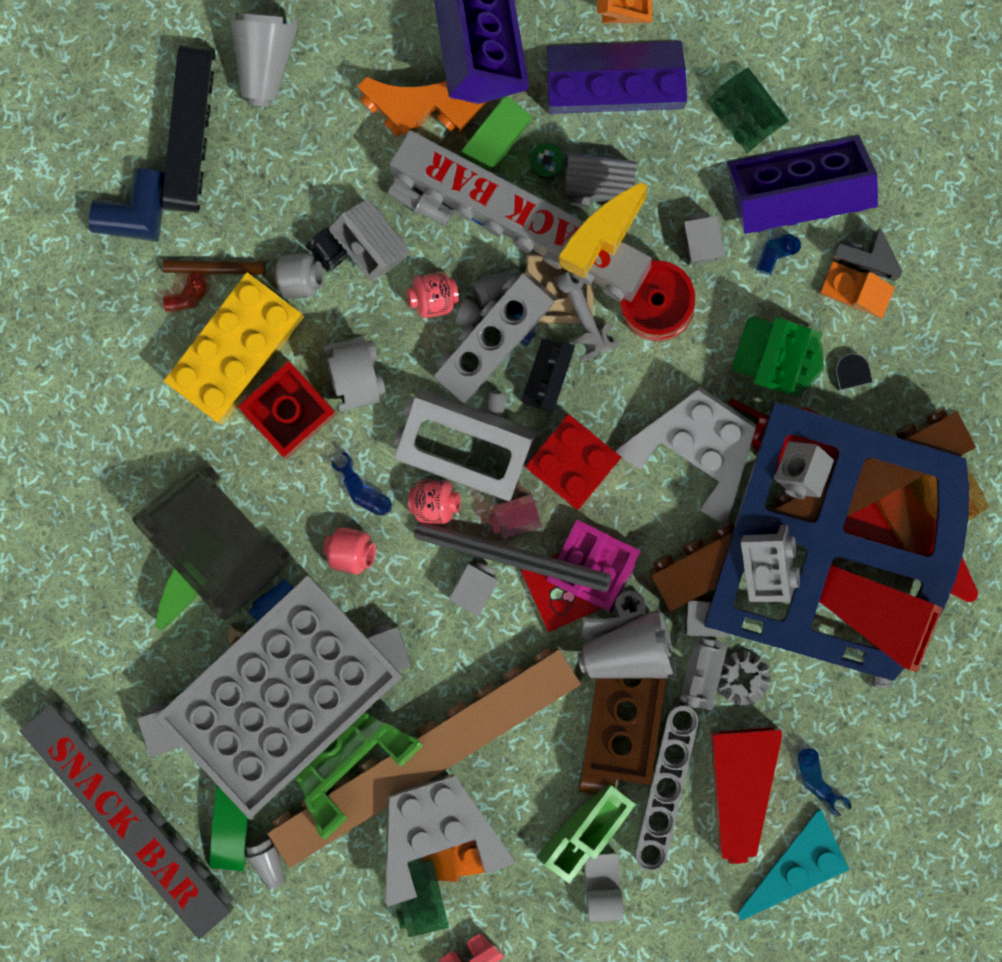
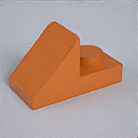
M597 0V14L602 15V23H652V0Z
M833 261L819 294L882 319L895 287L870 271L863 274Z
M474 840L422 857L425 880L459 881V876L484 873Z

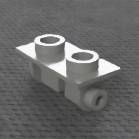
M695 636L679 702L696 708L713 710L728 644Z

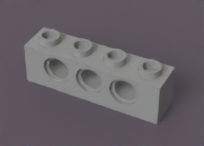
M525 272L521 276L515 273L502 287L506 292L498 302L492 299L481 311L480 315L484 319L477 327L474 328L470 325L457 340L462 344L454 353L448 350L436 363L439 370L433 377L463 404L472 398L558 300L529 272ZM511 300L520 302L524 308L523 316L520 319H514L508 313L507 307ZM489 326L499 329L501 333L499 344H491L487 341L485 332ZM466 352H472L478 357L479 365L477 369L472 370L465 366L463 357Z

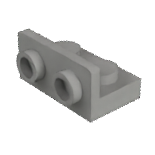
M780 525L778 534L743 535L741 548L749 602L791 601L794 588H799L800 573L798 567H793L792 558H795L796 542L794 537H789L788 525Z

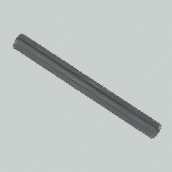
M418 522L415 529L414 537L424 542L603 592L608 591L610 587L611 575L602 571L429 523Z

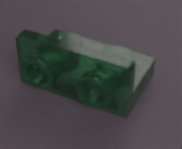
M749 67L721 85L707 99L714 114L721 119L733 135L735 141L741 145L746 153L751 152L762 141L789 122V119Z
M433 858L407 864L417 897L401 902V908L396 909L400 929L406 928L408 937H413L449 928Z

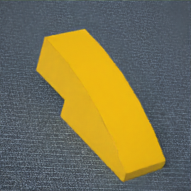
M641 182L623 191L590 216L571 237L559 255L560 267L585 279L601 249L614 256L647 198L648 185Z

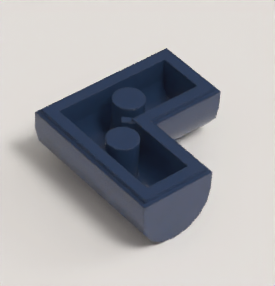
M135 168L133 170L129 203L94 198L89 212L90 232L159 242L163 215L165 173Z

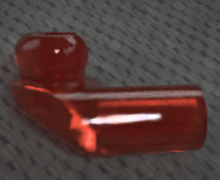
M192 273L187 277V283L180 294L163 296L165 312L182 311L197 307L207 292L205 277L201 273Z

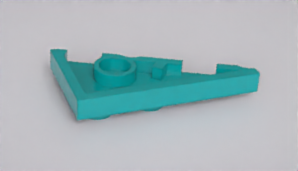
M821 809L816 810L812 814L811 819L801 832L794 837L790 846L780 855L765 874V878L744 901L743 906L737 912L741 921L849 870Z

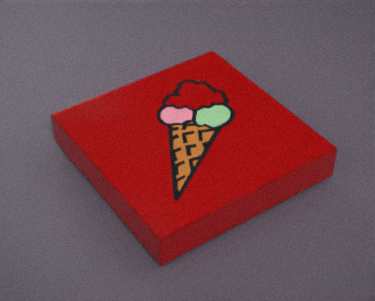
M560 553L551 556V558L557 559ZM525 569L521 570L548 633L602 609L546 581L548 578L546 575Z

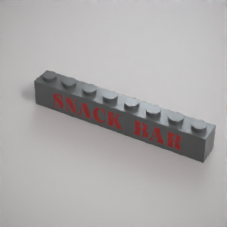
M56 701L49 704L20 729L19 732L198 940H200L231 913L234 908L230 903L233 901L232 895L223 885L216 886L208 876L211 872L202 860L197 858L194 861L186 852L189 848L186 841L178 833L175 832L172 835L163 825L166 823V819L162 813L154 806L150 809L141 799L144 796L142 790L133 781L127 783L119 774L122 769L118 762L112 756L107 755L105 757L97 748L99 741L88 729L84 731L80 729L74 722L77 719L74 711L65 703L60 705Z

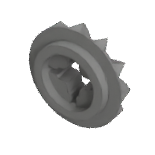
M749 651L733 652L725 657L718 690L731 703L740 706L755 704L766 695L771 683L769 667L755 653ZM737 665H740L746 673L757 672L753 678L749 679V692L741 683L730 685V682L739 677Z

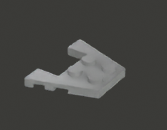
M699 386L665 411L655 421L642 428L632 438L619 445L616 453L641 470L659 443L664 444L718 480V483L708 495L700 510L719 523L724 524L729 522L757 424Z
M454 774L387 795V853L384 901L387 907L417 897L407 865L409 861L474 840L485 874L515 864L508 850Z

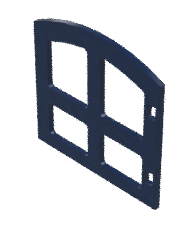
M774 401L703 624L704 627L894 681L905 668L879 648L812 629V622L832 560L836 557H842L918 579L921 582V587L916 597L942 607V613L957 578L965 546L969 517V481L966 458ZM788 435H796L834 446L838 452L817 519L813 522L765 508V501L785 438ZM867 458L878 459L936 477L937 518L931 554L924 556L844 532L843 525L863 463ZM780 525H788L789 537H794L797 545L804 546L806 554L799 572V588H794L785 618L777 620L734 607L735 596L744 571L741 548L742 536L778 534ZM745 617L763 622L761 633L741 628ZM846 647L864 651L862 662L842 657Z

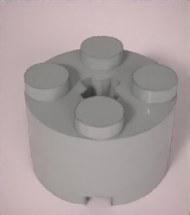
M361 336L322 346L323 354L330 352L331 358H328L325 366L334 399L341 398L342 404L337 406L338 412L380 402L379 396L386 392L381 373L375 375L372 363L377 360V354L373 340L365 341L364 337Z

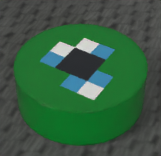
M550 143L537 146L530 157L532 171L544 179L557 176L564 165L562 151L556 145Z

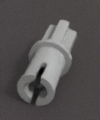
M395 181L392 182L388 191L389 197L415 210V215L420 213L441 224L444 228L447 226L448 220L451 219L454 213L453 207L443 202L441 205L434 204L423 196V191L415 187L407 189Z

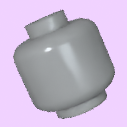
M310 253L282 255L278 259L276 266L271 269L272 285L277 287L280 294L285 298L314 296L318 288L323 286V266Z

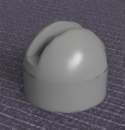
M464 297L455 323L467 327L477 325L482 318L480 315L482 311L480 304Z

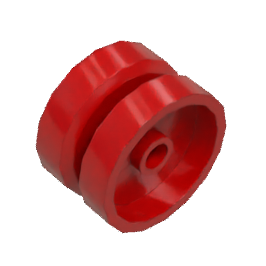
M654 260L651 262V269L632 302L624 298L620 301L621 311L626 325L635 335L646 341L664 342L678 337L688 328L694 317L696 294L692 280L682 268L667 261ZM656 296H662L663 304L656 306L651 302V299L656 300Z

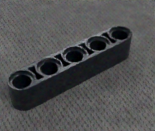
M179 45L163 187L164 210L199 213L200 205H197L198 194H202L204 172L201 171V162L205 161L207 138H204L205 127H209L211 105L208 104V94H212L214 71H211L212 60L216 59L215 48Z

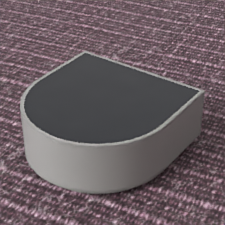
M850 353L837 361L835 377L839 391L874 383L870 365L862 355Z

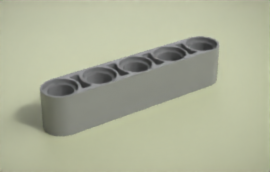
M684 703L672 705L665 714L654 761L651 785L648 786L635 841V858L640 867L647 871L660 869L667 859L698 727L696 712ZM679 711H687L690 714V722L684 728H676L672 723L673 716ZM672 744L680 745L683 750L681 758L677 761L665 759V750ZM663 778H671L675 782L673 791L667 795L657 792V784ZM654 812H664L667 815V821L662 827L654 828L649 825V818ZM654 845L659 848V854L655 860L646 861L642 859L641 851L645 846Z

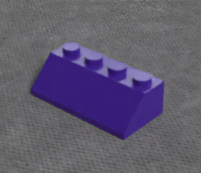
M434 0L449 98L481 104L520 93L529 88L514 0Z
M682 41L546 46L549 114L677 110L685 108L687 103V85Z
M859 135L727 162L736 211L744 234L762 232L767 229L791 226L801 222L826 219L831 216L861 212L878 207L877 172Z

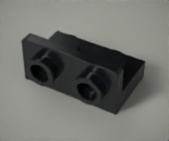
M548 339L541 340L522 397V403L551 413L554 412L576 345L563 341L560 344Z

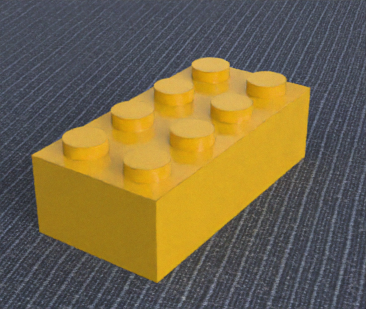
M247 272L163 382L214 421L223 425L305 317Z

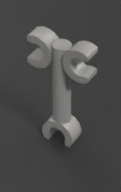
M572 272L556 277L558 287L563 292L569 293L585 334L573 339L574 344L581 342L585 346L586 353L580 356L581 361H587L598 356L599 351L607 352L617 348L619 345L618 341L610 342L606 336V332L612 329L611 324L597 328L581 289L584 283L576 279Z

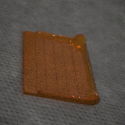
M967 467L969 521L990 506ZM926 474L875 502L904 550L919 554L934 544L937 518V480L935 476Z

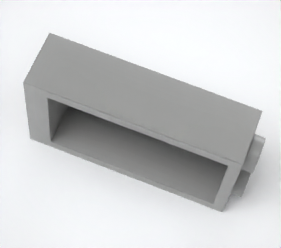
M422 388L415 398L409 396L403 411V416L408 417L405 428H398L392 445L398 448L394 459L510 502L537 430ZM428 419L509 449L512 456L505 476L498 478L419 449L415 444L421 422Z

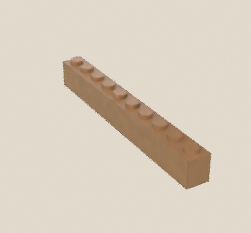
M550 646L546 647L532 657L535 663L525 669L518 665L503 675L506 681L494 687L492 683H489L474 694L477 699L465 706L464 702L461 701L445 711L448 717L436 724L435 720L432 719L417 729L419 736L416 739L424 746L402 767L390 755L385 756L381 760L373 756L358 766L361 772L354 777L349 778L347 774L343 775L331 787L332 790L327 795L348 819L326 840L318 834L315 821L307 808L305 800L300 803L303 809L291 815L288 810L271 822L274 827L267 834L287 866L291 868L386 808L387 795L426 783L580 686V681L560 649L557 648L552 651Z

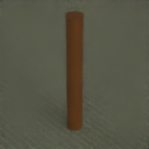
M163 260V273L246 274L248 272L250 275L266 274V261Z

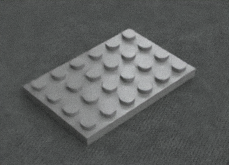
M307 575L162 710L155 719L250 820L397 683L403 675L311 576Z

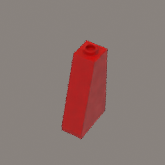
M832 565L830 566L819 600L821 604L900 666L917 673L942 611V607Z
M778 727L710 732L719 855L722 859H728L730 864L747 863L748 857H757L782 740V730Z

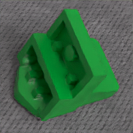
M750 317L746 321L732 364L733 370L755 378L754 384L801 398L803 391L809 388L824 370L823 349L820 341L822 333L775 317L774 323L757 317Z

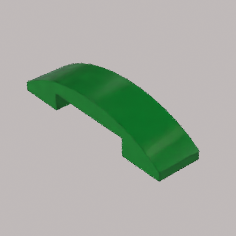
M216 784L210 868L244 872L245 846L248 839V818Z

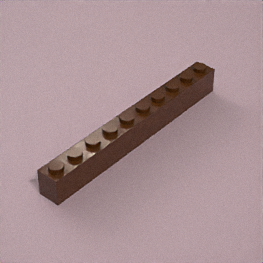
M940 407L928 413L925 422L917 426L911 423L895 432L897 438L958 456H962L976 448L958 411L950 408L946 410L945 407ZM867 458L863 463L846 517L926 474L878 459ZM831 472L828 475L820 498L805 496V499H797L783 491L773 498L774 503L765 508L808 522L815 521ZM731 521L716 527L713 530L714 535L703 541L701 538H696L682 547L684 551L674 557L671 554H667L652 563L654 567L649 569L648 572L670 612L715 588L735 526Z

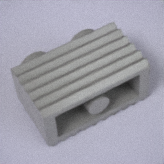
M569 154L563 199H570V205L578 207H590L591 202L605 204L623 191L634 186L637 162Z
M368 198L341 214L329 228L330 233L334 234V238L338 239V243L342 244L343 249L347 251L348 255H351V260H355V264L359 266L361 271H364V276H368V281L371 282L399 265L411 252L407 248L404 238L394 232L386 222L383 212L378 207H375Z

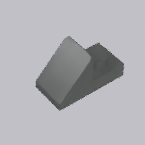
M878 229L874 233L869 252L864 251L865 247L851 241H845L844 245L839 243L834 247L831 261L865 272L870 271L877 276L893 281L901 277L902 269L882 229Z

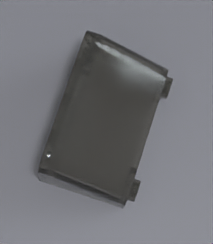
M198 463L132 517V521L220 618L228 620L236 615L291 564L287 559L291 553L278 539L272 543L269 539L265 538L221 490V486L218 483L222 477L210 464L203 467L201 463Z

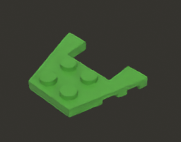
M364 712L295 777L302 789L305 803L313 816L316 830L321 838L326 840L348 819L326 792L377 743L402 767L424 746L418 739Z

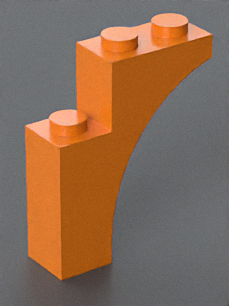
M366 77L357 86L359 93L362 95L359 101L372 114L378 110L386 118L383 122L384 126L396 137L400 134L406 137L409 130L416 132L435 111L439 113L436 117L437 121L447 131L451 132L455 129L461 134L493 101L477 104L449 98L446 80L428 86L399 87Z

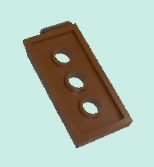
M596 678L588 737L580 775L579 792L595 795L608 784L615 788L616 780L651 785L666 678H641L639 685L636 687L626 686L622 678ZM630 702L634 705L636 715L633 720L623 721L618 717L617 706L620 703ZM616 736H625L629 739L631 749L628 754L617 755L612 750V740Z

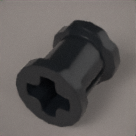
M326 227L317 233L305 247L317 254L325 264L324 269L329 273L347 259L349 255L330 235L329 227Z

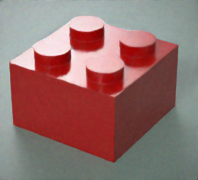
M290 361L286 362L237 406L285 459L291 457L338 414Z
M568 414L528 462L525 469L578 511L622 457Z

